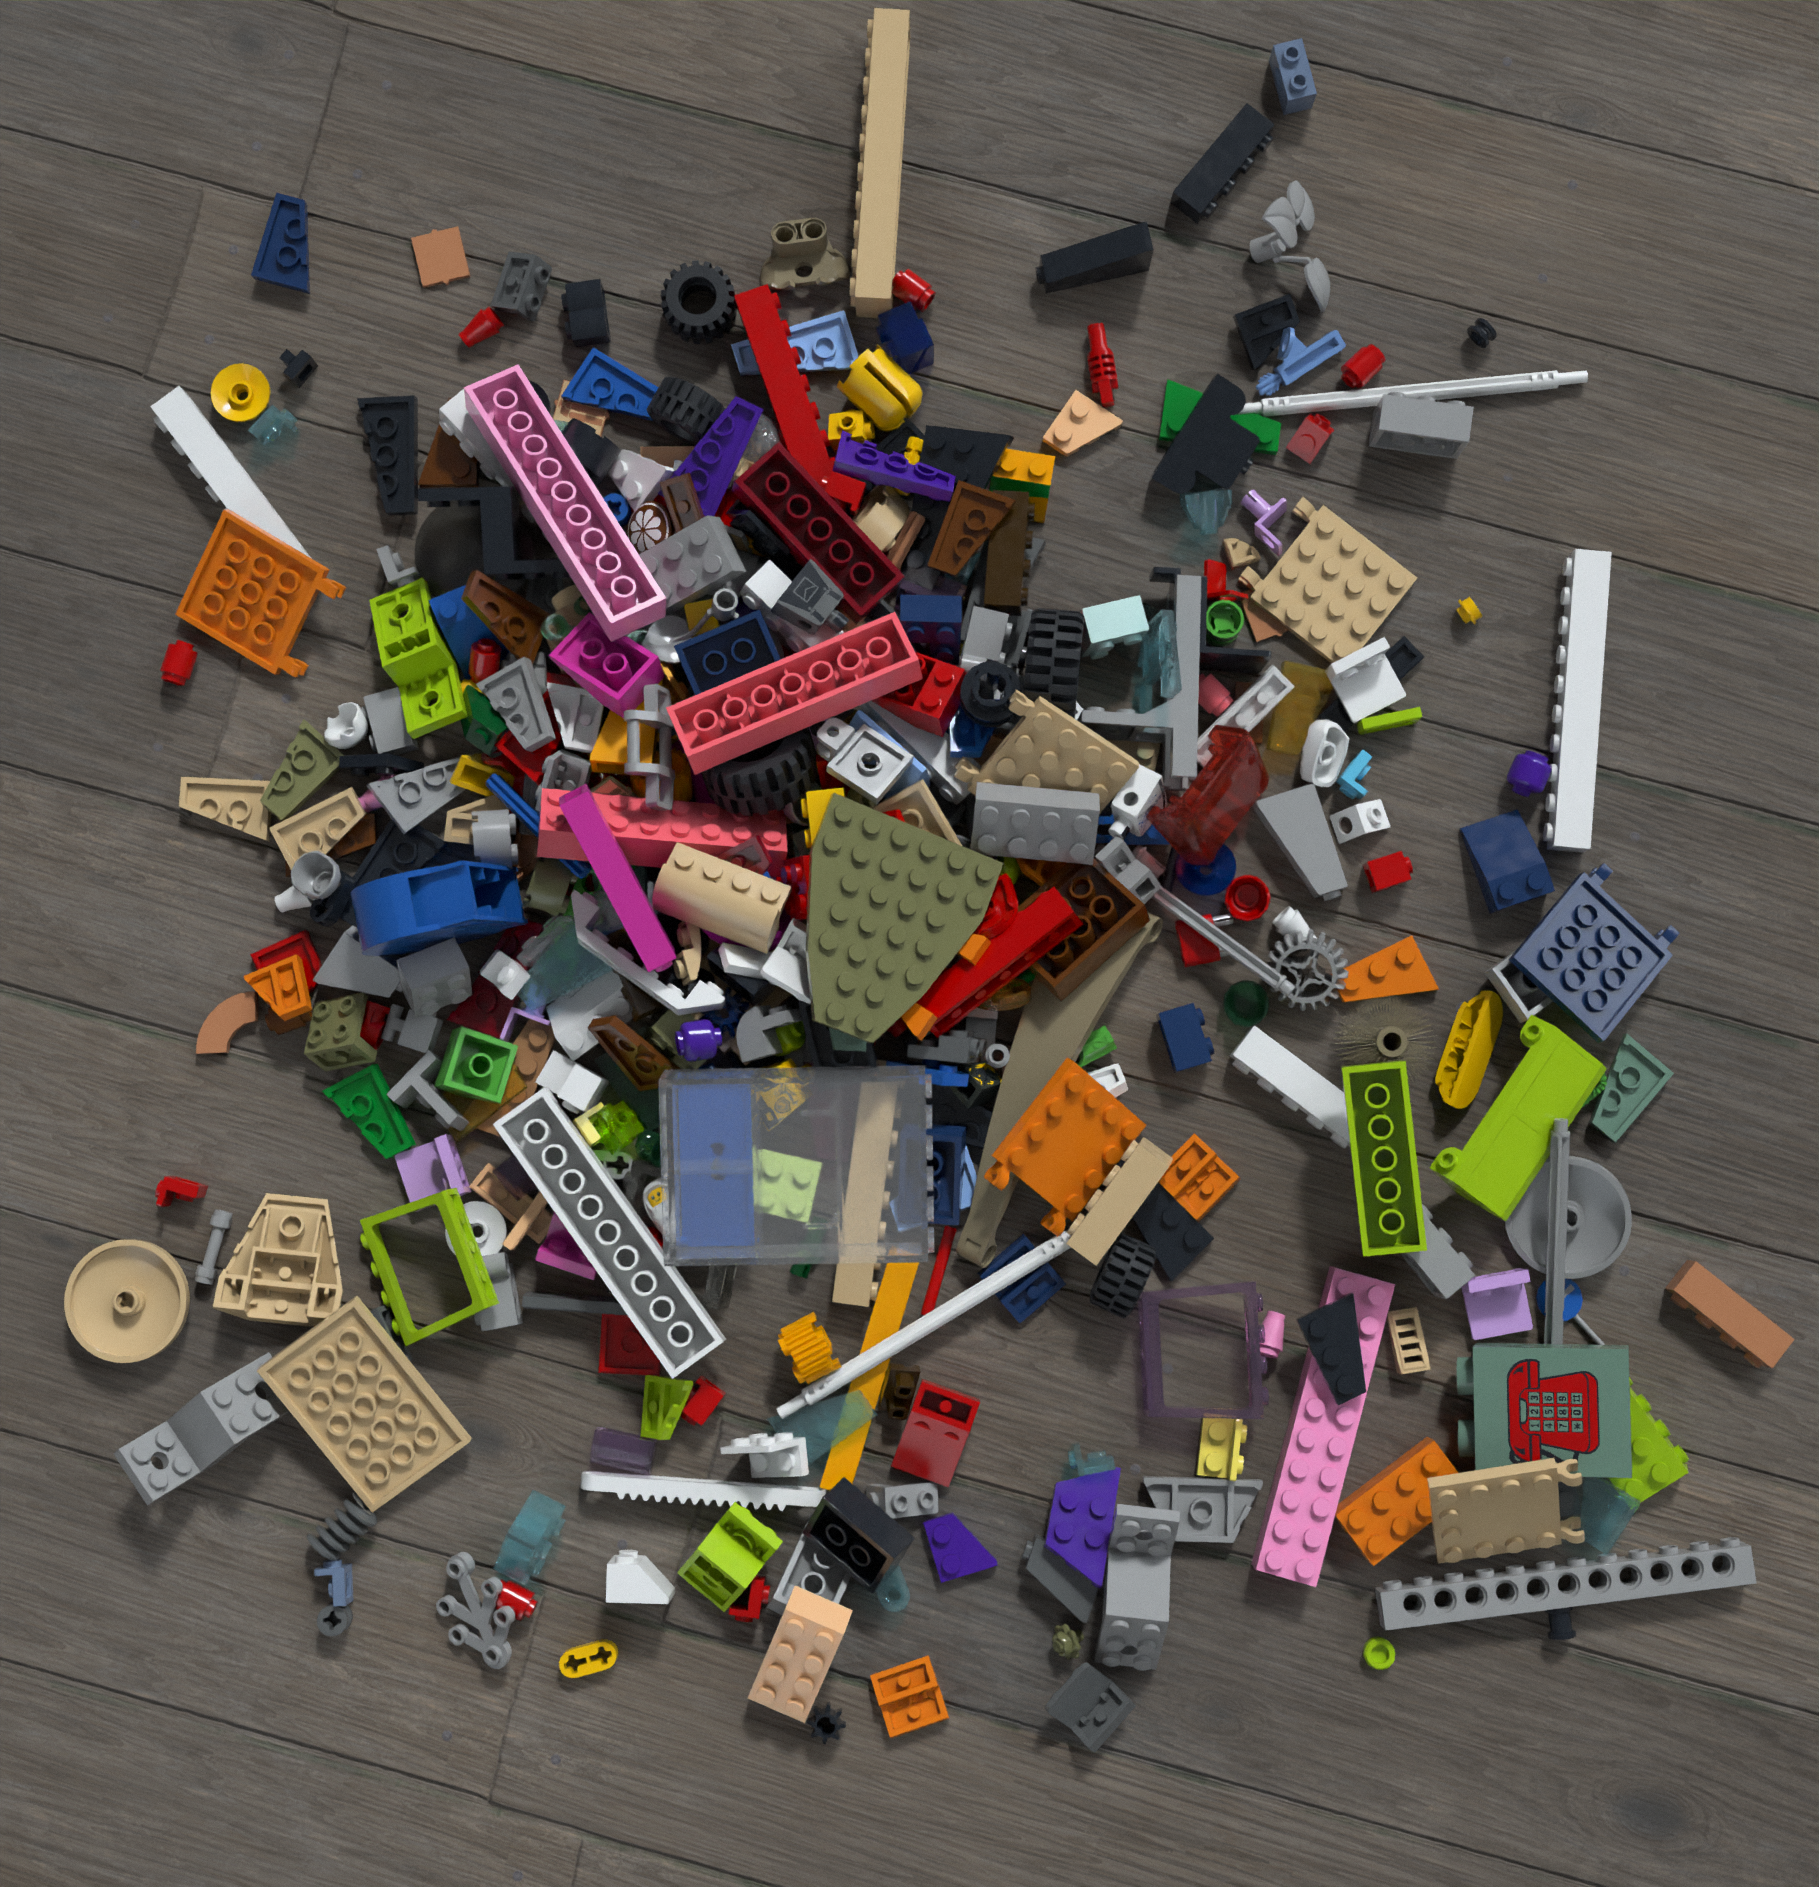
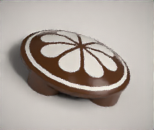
M645 501L636 512L633 511L627 526V537L638 554L676 533L668 511L662 504L656 501Z

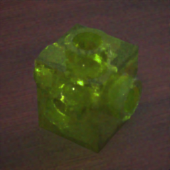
M624 1100L615 1106L609 1103L602 1107L596 1113L598 1118L592 1124L601 1136L599 1142L606 1146L611 1155L633 1143L645 1130L638 1121L634 1110L629 1108Z

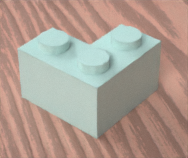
M1140 595L1081 609L1080 613L1084 615L1081 657L1090 656L1091 659H1098L1108 655V651L1116 643L1124 642L1125 645H1132L1142 641V637L1149 631Z

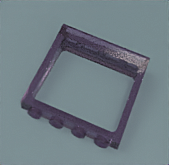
M1256 1281L1142 1291L1137 1302L1144 1415L1148 1417L1264 1419L1263 1406L1269 1405V1393L1267 1387H1262L1261 1374L1267 1373V1361L1265 1355L1260 1356V1343L1265 1342V1329L1263 1324H1258V1312L1263 1311V1297L1261 1293L1256 1291ZM1242 1293L1244 1300L1249 1405L1245 1408L1165 1406L1159 1324L1160 1301L1164 1299Z

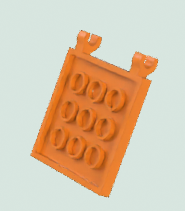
M225 509L220 516L175 615L275 675L280 674L283 669L291 676L298 677V675H305L309 665L299 659L290 657L289 654L319 591L332 599H335L336 596L342 598L346 587L326 578L330 569L233 511Z
M1067 1057L991 1155L997 1161L987 1170L984 1178L1002 1191L1009 1182L1010 1172L1016 1175L1053 1206L1051 1211L1043 1217L1040 1224L1058 1237L1065 1229L1066 1218L1072 1222L1113 1167L1120 1161V1158L1133 1140H1136L1146 1127V1124L1077 1063Z

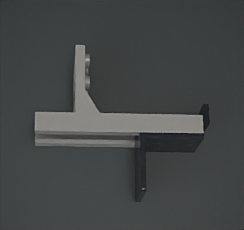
M1153 567L1149 575L1150 582L1170 583L1169 591L1167 592L1164 703L1144 714H1137L1133 709H1118L1117 712H1105V709L1102 707H1088L1086 710H1082L1077 721L1106 740L1163 743L1162 777L1164 789L1186 791L1188 789V779L1195 780L1197 777L1199 670L1259 674L1271 659L1272 651L1206 647L1207 576L1181 575V568Z

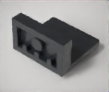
M739 499L725 513L732 520L730 525L734 529L747 534L753 540L751 545L760 554L773 556H788L791 550L748 510Z

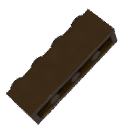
M993 490L994 493L1016 500V503L989 536L984 608L1006 613L1009 616H1022V606H1028L1029 588H1024V577L1030 578L1031 559H1026L1027 549H1032L1033 531H1028L1029 521H1034L1035 503H1030L1029 492Z

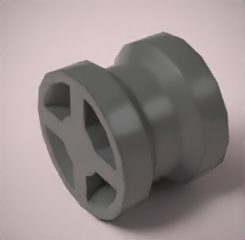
M332 1602L319 1612L317 1626L324 1635L337 1636L351 1625L353 1612L349 1605L333 1607Z

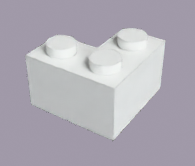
M554 1050L536 1080V1083L541 1085L542 1088H549L555 1098L558 1096L563 1099V1107L581 1115L584 1111L587 1112L597 1105L610 1082Z

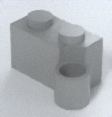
M973 606L958 666L965 669L966 674L972 667L982 662L996 661L1004 664L1006 653L1001 652L1003 640L1009 641L1012 623H1008L1009 614Z
M501 1252L482 1256L499 1304L475 1314L476 1325H481L482 1331H488L523 1323L513 1263H509L507 1253Z

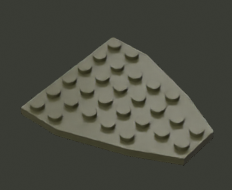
M833 793L830 796L809 853L806 960L812 1021L867 1043H873L926 993L983 921L1004 863Z

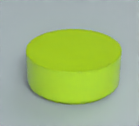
M1376 1636L1370 1638L1364 1644L1363 1657L1370 1667L1376 1670H1384L1393 1664L1395 1649L1387 1639Z

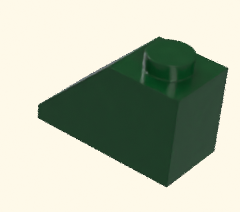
M468 685L463 693L468 716L461 719L464 737L471 744L490 756L497 750L495 744L510 729L507 727L506 721L501 714L492 707L489 698L471 685Z

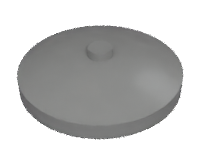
M1569 1156L1565 1279H1577L1591 1276L1604 1270L1620 1256L1631 1233L1632 1215L1627 1194L1618 1179L1611 1172L1591 1160ZM1550 1158L1546 1160L1505 1222L1507 1235L1515 1251L1527 1264L1546 1274L1547 1244L1549 1240L1547 1234Z

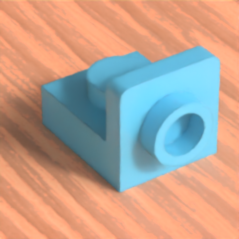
M1363 749L1354 757L1336 781L1341 785L1340 791L1351 799L1356 797L1360 800L1368 792L1355 781V779L1361 781L1371 768L1367 763L1372 756Z

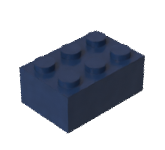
M760 610L674 646L694 695L781 660Z

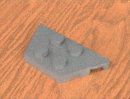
M1143 1476V1482L1155 1508L1180 1511V1523L1175 1541L1233 1543L1258 1491L1263 1486L1261 1479H1236V1481H1229L1226 1478Z

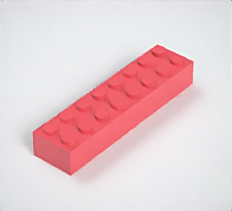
M893 612L666 707L693 773L696 775L919 681L923 677L919 659L896 613Z
M542 788L537 857L589 861L559 806V797L570 791ZM592 793L630 865L662 868L663 863H667L677 842L715 857L759 834L773 860V863L767 870L770 877H781L783 861L787 857L786 815L783 810H772L766 815L753 813V816H744L741 812L738 814L730 813L713 803L673 800L671 810L657 811L646 806V798Z

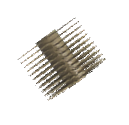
M1386 996L1385 1000L1383 997L1382 1002L1381 998L1378 1000V997L1375 1001V998H1373L1372 1002L1370 999L1363 1008L1361 1007L1362 1004H1360L1361 1012L1359 1014L1355 1010L1354 1012L1351 1010L1356 1019L1352 1016L1350 1017L1355 1023L1346 1025L1348 1028L1345 1029L1346 1031L1342 1035H1345L1347 1032L1348 1034L1343 1036V1038L1341 1036L1338 1038L1354 1042L1336 1044H1361L1360 1046L1347 1048H1362L1338 1054L1353 1053L1337 1061L1349 1059L1348 1066H1352L1355 1063L1362 1065L1405 1060L1407 1062L1406 1067L1408 1068L1409 1078L1412 1079L1410 1071L1417 1075L1414 1071L1417 1068L1413 1064L1423 1061L1420 1056L1424 1055L1427 1051L1423 1053L1422 1051L1426 1048L1431 1049V1047L1416 1044L1433 1042L1407 1041L1420 1039L1407 1038L1430 1032L1415 1033L1431 1026V1024L1419 1026L1421 1025L1419 1023L1420 1019L1411 1024L1410 1022L1413 1020L1412 1014L1407 1018L1406 1008L1403 1005L1401 1006L1400 1002H1398L1399 1006L1397 1003L1394 1006L1390 996L1389 1002Z

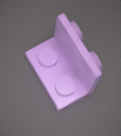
M445 1134L434 1138L435 1141L395 1155V1160L410 1202L452 1188H457L460 1196L472 1192L453 1135Z
M1518 1268L1475 1276L1461 1287L1472 1339H1484L1527 1331L1533 1328L1524 1283L1531 1282L1527 1269Z

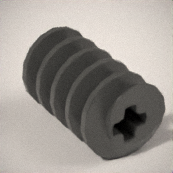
M352 1493L356 1501L354 1504L347 1499L343 1502L347 1509L346 1512L339 1508L334 1510L338 1518L336 1521L329 1516L325 1518L328 1525L327 1529L320 1525L316 1527L319 1537H315L310 1533L306 1536L311 1546L323 1557L332 1561L338 1560L341 1557L340 1552H346L350 1549L349 1543L355 1544L359 1540V1535H365L368 1532V1526L373 1527L377 1524L375 1512L372 1513L357 1493Z

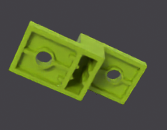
M424 578L369 600L382 668L399 687L407 733L412 739L468 717L456 659L447 640L437 628L435 614L428 601L431 600L429 585ZM408 610L407 614L400 618L401 613ZM438 697L437 702L429 706L431 700Z

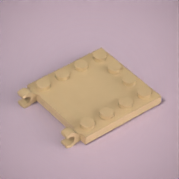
M1554 1458L1427 1478L1435 1554L1438 1564L1446 1562L1456 1563L1460 1560L1478 1557L1487 1558L1491 1555L1503 1553H1519L1523 1550L1535 1548H1550L1554 1545L1562 1544L1561 1539H1566L1574 1544L1584 1542V1530L1572 1531V1529L1581 1528L1580 1517H1570L1560 1521L1558 1482H1563L1568 1486H1579L1582 1484L1581 1473H1569L1571 1471H1578L1577 1460L1568 1459L1564 1462L1556 1463Z

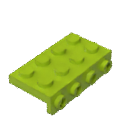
M1629 1377L1630 1386H1631V1385H1633V1382H1632L1631 1378ZM1631 1387L1632 1478L1609 1479L1629 1507L1633 1508L1688 1474L1686 1462L1689 1461V1458L1679 1444L1675 1447L1668 1439V1436L1671 1434L1661 1419L1654 1420L1649 1413L1652 1408L1642 1394L1637 1396Z

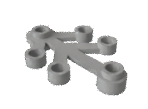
M459 1552L448 1560L446 1571L451 1578L458 1580L469 1608L458 1603L453 1596L446 1595L437 1601V1611L444 1617L453 1614L479 1629L482 1638L470 1632L465 1624L460 1623L449 1630L448 1636L454 1645L466 1643L480 1651L488 1666L500 1669L508 1664L512 1655L511 1646L506 1639L510 1624L515 1620V1612L510 1606H503L494 1612L498 1595L503 1590L502 1582L497 1577H491L482 1583L481 1591L484 1599L481 1604L469 1576L475 1569V1562L467 1552ZM492 1616L497 1624L495 1634L490 1625Z

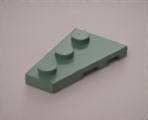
M1624 1034L1607 1075V1085L1600 1093L1589 1123L1612 1143H1616L1674 1073L1631 1036Z

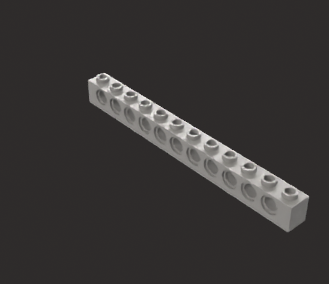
M1737 1537L1720 1539L1721 1544L1709 1545L1707 1541H1697L1689 1543L1690 1548L1678 1549L1677 1545H1666L1659 1547V1552L1647 1553L1646 1549H1634L1628 1551V1556L1617 1557L1616 1553H1603L1597 1555L1598 1559L1586 1561L1585 1557L1568 1558L1565 1564L1555 1565V1561H1540L1536 1563V1567L1526 1569L1524 1565H1509L1505 1567L1506 1571L1494 1572L1491 1568L1475 1570V1575L1463 1576L1461 1572L1444 1574V1579L1432 1580L1431 1576L1414 1578V1583L1402 1584L1401 1580H1390L1383 1582V1587H1376L1375 1592L1380 1625L1386 1631L1756 1584L1757 1582L1751 1545L1740 1541ZM1721 1555L1723 1565L1720 1569L1713 1570V1559ZM1691 1559V1571L1683 1574L1681 1571L1683 1562ZM1660 1563L1662 1566L1661 1574L1656 1578H1652L1650 1574L1652 1566ZM1630 1567V1579L1621 1582L1619 1577L1621 1570ZM1599 1571L1601 1574L1600 1582L1595 1586H1590L1589 1576L1591 1573ZM1564 1575H1569V1586L1564 1590H1559L1558 1580ZM1533 1579H1538L1540 1583L1538 1591L1529 1594L1527 1592L1528 1583ZM1502 1583H1508V1594L1501 1598L1497 1597V1587ZM1471 1587H1477L1478 1597L1474 1601H1466V1591ZM1440 1591H1447V1601L1443 1605H1435V1595ZM1408 1595L1417 1596V1604L1412 1609H1405L1403 1605L1404 1599Z

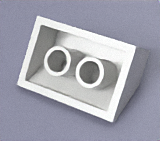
M606 963L546 1007L554 1036L572 1061L580 1058L599 1044L598 1040L588 1029L592 1019L615 1015L625 1024L633 1019L631 1016L633 1008L629 999H624L621 992L623 985L619 975L613 973L612 968Z

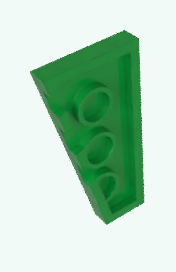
M1167 379L1159 440L1173 442L1202 396V392ZM1256 413L1230 416L1233 421L1260 438V442L1253 452L1270 455L1277 454L1281 430L1280 422Z

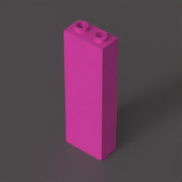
M587 783L559 797V806L647 971L650 972L655 969L656 972H661L669 968L673 964L672 960L676 958L673 945Z

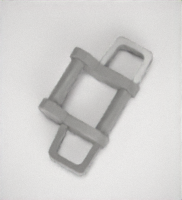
M658 684L644 685L645 711H624V721L627 722V763L624 764V773L646 776V806L657 811H666L672 809L675 770L672 769L671 730L674 727L666 707L672 705L671 695L667 688ZM639 724H645L659 730L660 764L640 763ZM659 781H661V785H660V799H659Z

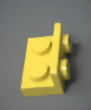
M1203 1412L1196 1469L1197 1475L1236 1481L1237 1474H1242L1244 1457L1239 1455L1240 1443L1246 1442L1247 1425L1242 1424L1243 1419L1241 1417Z

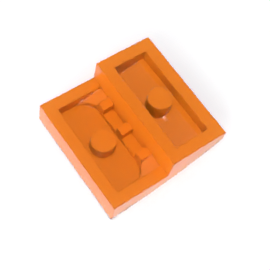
M1194 1133L1171 1156L1173 1160L1158 1183L1199 1222L1241 1179Z
M929 1655L870 1675L891 1739L950 1719Z

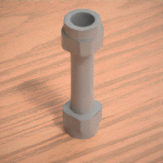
M219 1209L214 1210L210 1221L213 1229L203 1264L197 1266L195 1281L213 1285L218 1269L214 1268L225 1229L231 1226L233 1213Z

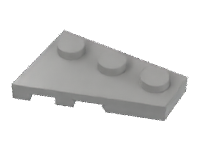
M460 757L367 785L368 789L403 834L466 790L450 783Z

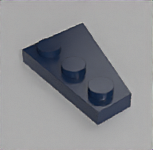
M276 193L251 273L255 280L310 294L308 210L305 200Z

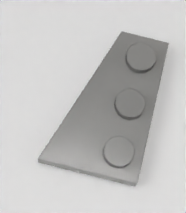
M523 657L476 684L480 691L489 698L492 707L504 718L507 727L525 750L533 752L556 739L530 659Z

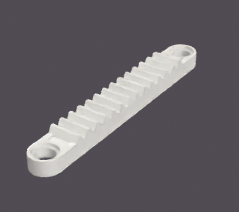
M597 1471L582 1472L580 1487L583 1490L615 1492L619 1499H623L628 1493L631 1500H635L641 1494L643 1500L648 1501L651 1495H654L656 1502H660L666 1496L669 1503H672L676 1497H679L681 1504H684L688 1498H691L694 1505H697L699 1500L703 1499L705 1505L708 1506L712 1500H716L718 1506H722L726 1500L730 1507L734 1502L739 1501L742 1507L746 1508L749 1502H752L755 1509H758L761 1503H765L767 1510H771L772 1506L777 1504L780 1511H783L786 1505L817 1507L827 1492L826 1489L818 1487Z

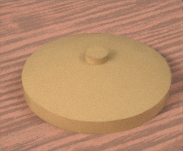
M137 1239L108 1242L89 1252L74 1268L68 1280L64 1297L66 1320L75 1339L94 1356L115 1363L142 1361L165 1350L182 1331L190 1306L188 1282L178 1262L163 1248Z

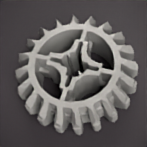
M1312 929L1308 930L1307 937H1303L1301 930H1296L1295 940L1291 935L1286 934L1284 936L1286 945L1277 941L1275 943L1277 951L1269 952L1268 957L1272 961L1266 963L1282 976L1284 975L1282 965L1295 975L1296 987L1288 996L1290 998L1288 1006L1293 1008L1295 1002H1300V1010L1305 1011L1307 1003H1311L1312 1009L1317 1010L1318 1001H1321L1327 1007L1330 1004L1328 996L1333 999L1339 997L1337 989H1344L1346 983L1341 979L1348 978L1349 974L1347 970L1342 969L1348 965V960L1339 958L1344 953L1343 948L1333 950L1336 940L1330 939L1325 943L1326 934L1324 932L1319 934L1318 939L1313 938L1314 930ZM1299 949H1310L1309 953L1304 957L1293 955L1291 958L1288 956ZM1320 953L1329 961L1332 975L1326 973V969L1318 964L1317 960ZM1313 959L1312 970L1301 981L1302 969H1305L1306 965H1309L1310 960ZM1310 983L1326 984L1314 991H1304V988ZM1271 986V992H1276L1273 990V987ZM1280 992L1278 1000L1283 1001L1287 997Z

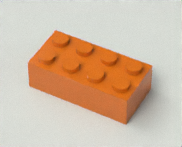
M1426 1437L1341 1501L1337 1506L1335 1518L1366 1560L1374 1566L1432 1522L1427 1478L1456 1474L1458 1471L1433 1439Z

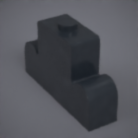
M1218 373L1215 374L1150 477L1173 492L1186 493L1194 487L1196 482L1195 471L1200 472L1226 489L1232 486L1239 473L1245 475L1254 461L1250 456L1259 444L1260 438L1230 418L1231 415H1236L1243 410L1246 403L1244 392Z

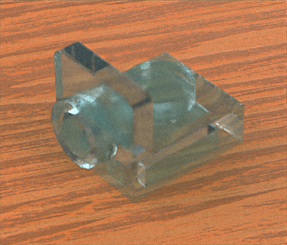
M273 404L248 430L263 446L267 442L274 441L279 436L283 425L296 436L301 432L295 426L298 420L287 409L283 408L280 412Z
M1078 1442L1072 1443L1073 1450L1068 1451L1071 1470L1077 1469L1079 1476L1116 1469L1113 1456L1111 1454L1106 1455L1105 1450L1088 1453V1459L1082 1460Z

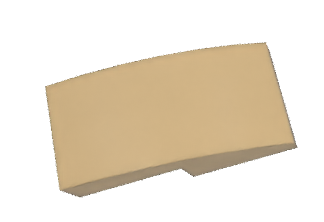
M682 921L678 924L677 939L680 946H684L685 950L676 955V961H674L673 966L676 977L681 979L683 986H686L697 979L701 961V935L699 927Z

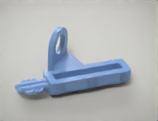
M1288 327L1283 329L1277 359L1283 362L1274 368L1275 374L1267 373L1260 377V380H1258L1259 384L1256 385V389L1260 390L1259 395L1266 394V396H1271L1272 393H1275V390H1279L1281 383L1283 386L1292 383L1306 372L1320 365L1323 361L1342 351L1346 344L1337 330L1328 332L1322 338L1306 347L1295 336L1294 328Z

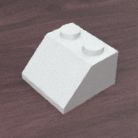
M620 1550L619 1555H614L607 1563L606 1603L669 1604L675 1594V1587L645 1555H638L636 1550Z

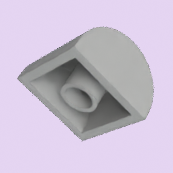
M1511 953L1488 969L1485 975L1519 1023H1523L1531 1015L1534 1016L1553 1001L1508 960L1513 955Z

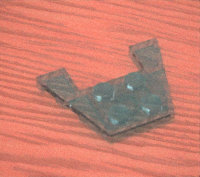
M1161 609L1148 622L1149 631L1142 637L1138 667H1142V679L1135 685L1134 696L1139 697L1138 711H1135L1137 714H1144L1152 710V685L1160 678L1161 697L1173 698L1182 690L1176 639L1177 623L1174 621V611Z

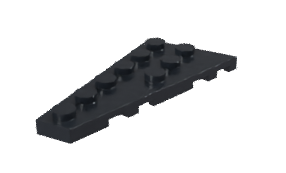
M926 425L920 462L956 476L952 497L958 480L986 489L994 472L998 471L1002 463L1000 460L1007 447H1010L1014 437L1006 434ZM914 493L911 511L924 516L925 522L902 563L901 573L905 577L898 586L896 603L900 604V594L934 595L943 578L942 572L928 568L927 565L950 502L944 500L937 501L928 496Z

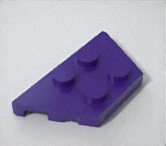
M1118 1467L1057 1482L1054 1485L1044 1547L1054 1555L1064 1559L1068 1566L1075 1571L1078 1570L1091 1581L1093 1586L1098 1588L1102 1586L1121 1471V1468Z

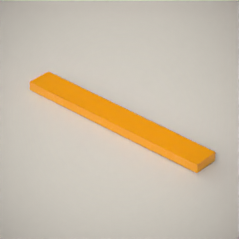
M891 1250L860 1354L899 1331L919 1265V1258ZM890 1358L851 1381L820 1488L831 1490L843 1477L853 1484Z

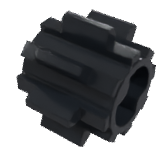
M827 1702L826 1708L823 1709L815 1705L813 1709L815 1716L807 1720V1724L814 1727L811 1737L819 1735L823 1738V1744H826L827 1739L830 1737L839 1740L840 1734L838 1730L846 1727V1722L839 1719L842 1714V1708L833 1710L831 1709L830 1702ZM822 1717H829L830 1723L835 1725L830 1729L823 1728V1723L818 1721Z

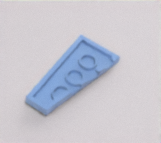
M844 310L789 327L792 337L787 338L790 348H797L801 364L797 365L799 372L851 370L849 366L859 357ZM749 340L731 344L740 375H760Z

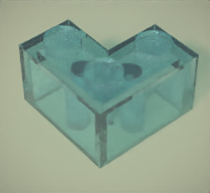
M532 1490L505 1536L493 1569L524 1585L528 1584L532 1575L538 1577L553 1544L549 1542L552 1535L558 1537L566 1520L561 1518L566 1506Z

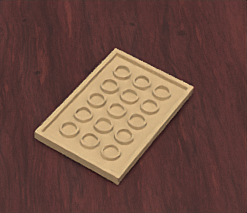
M358 1296L261 1365L257 1370L259 1375L372 1513L471 1441V1436Z

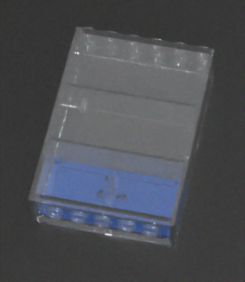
M925 1066L665 1070L659 1078L664 1266L928 1262V1253H934V1227H928V1222H934V1197H927V1191H933V1166H927V1160H933V1135H926V1129H932V1105H926V1098H932V1074H925Z

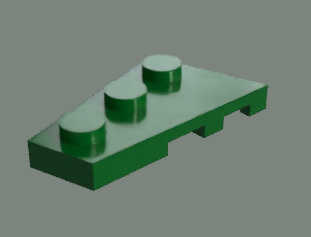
M372 1064L322 1090V1092L329 1099L331 1098L341 1108L340 1111L362 1130V1134L385 1159H390L416 1146V1143L398 1105L387 1095L390 1088L379 1065Z

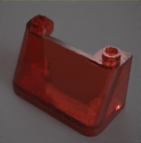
M1215 725L1207 735L1214 744H1211L1208 748L1213 756L1183 796H1172L1169 799L1172 803L1164 809L1154 806L1146 816L1150 823L1189 864L1205 865L1212 862L1218 850L1259 795L1268 787L1269 774L1254 738L1246 729Z

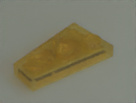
M1284 661L1281 664L1280 672L1295 687L1273 708L1266 750L1295 756L1299 754L1306 741L1309 726L1315 722L1319 712L1330 697L1329 694L1333 686L1325 673V669Z

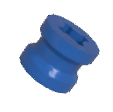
M616 493L605 496L603 499L620 526L627 525L632 512L626 499Z

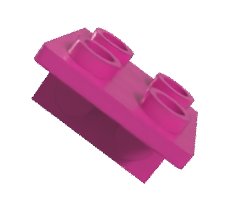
M554 1212L547 1237L538 1249L535 1261L594 1280L597 1271Z

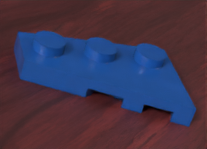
M593 347L561 397L566 401L653 421L646 409L659 387Z

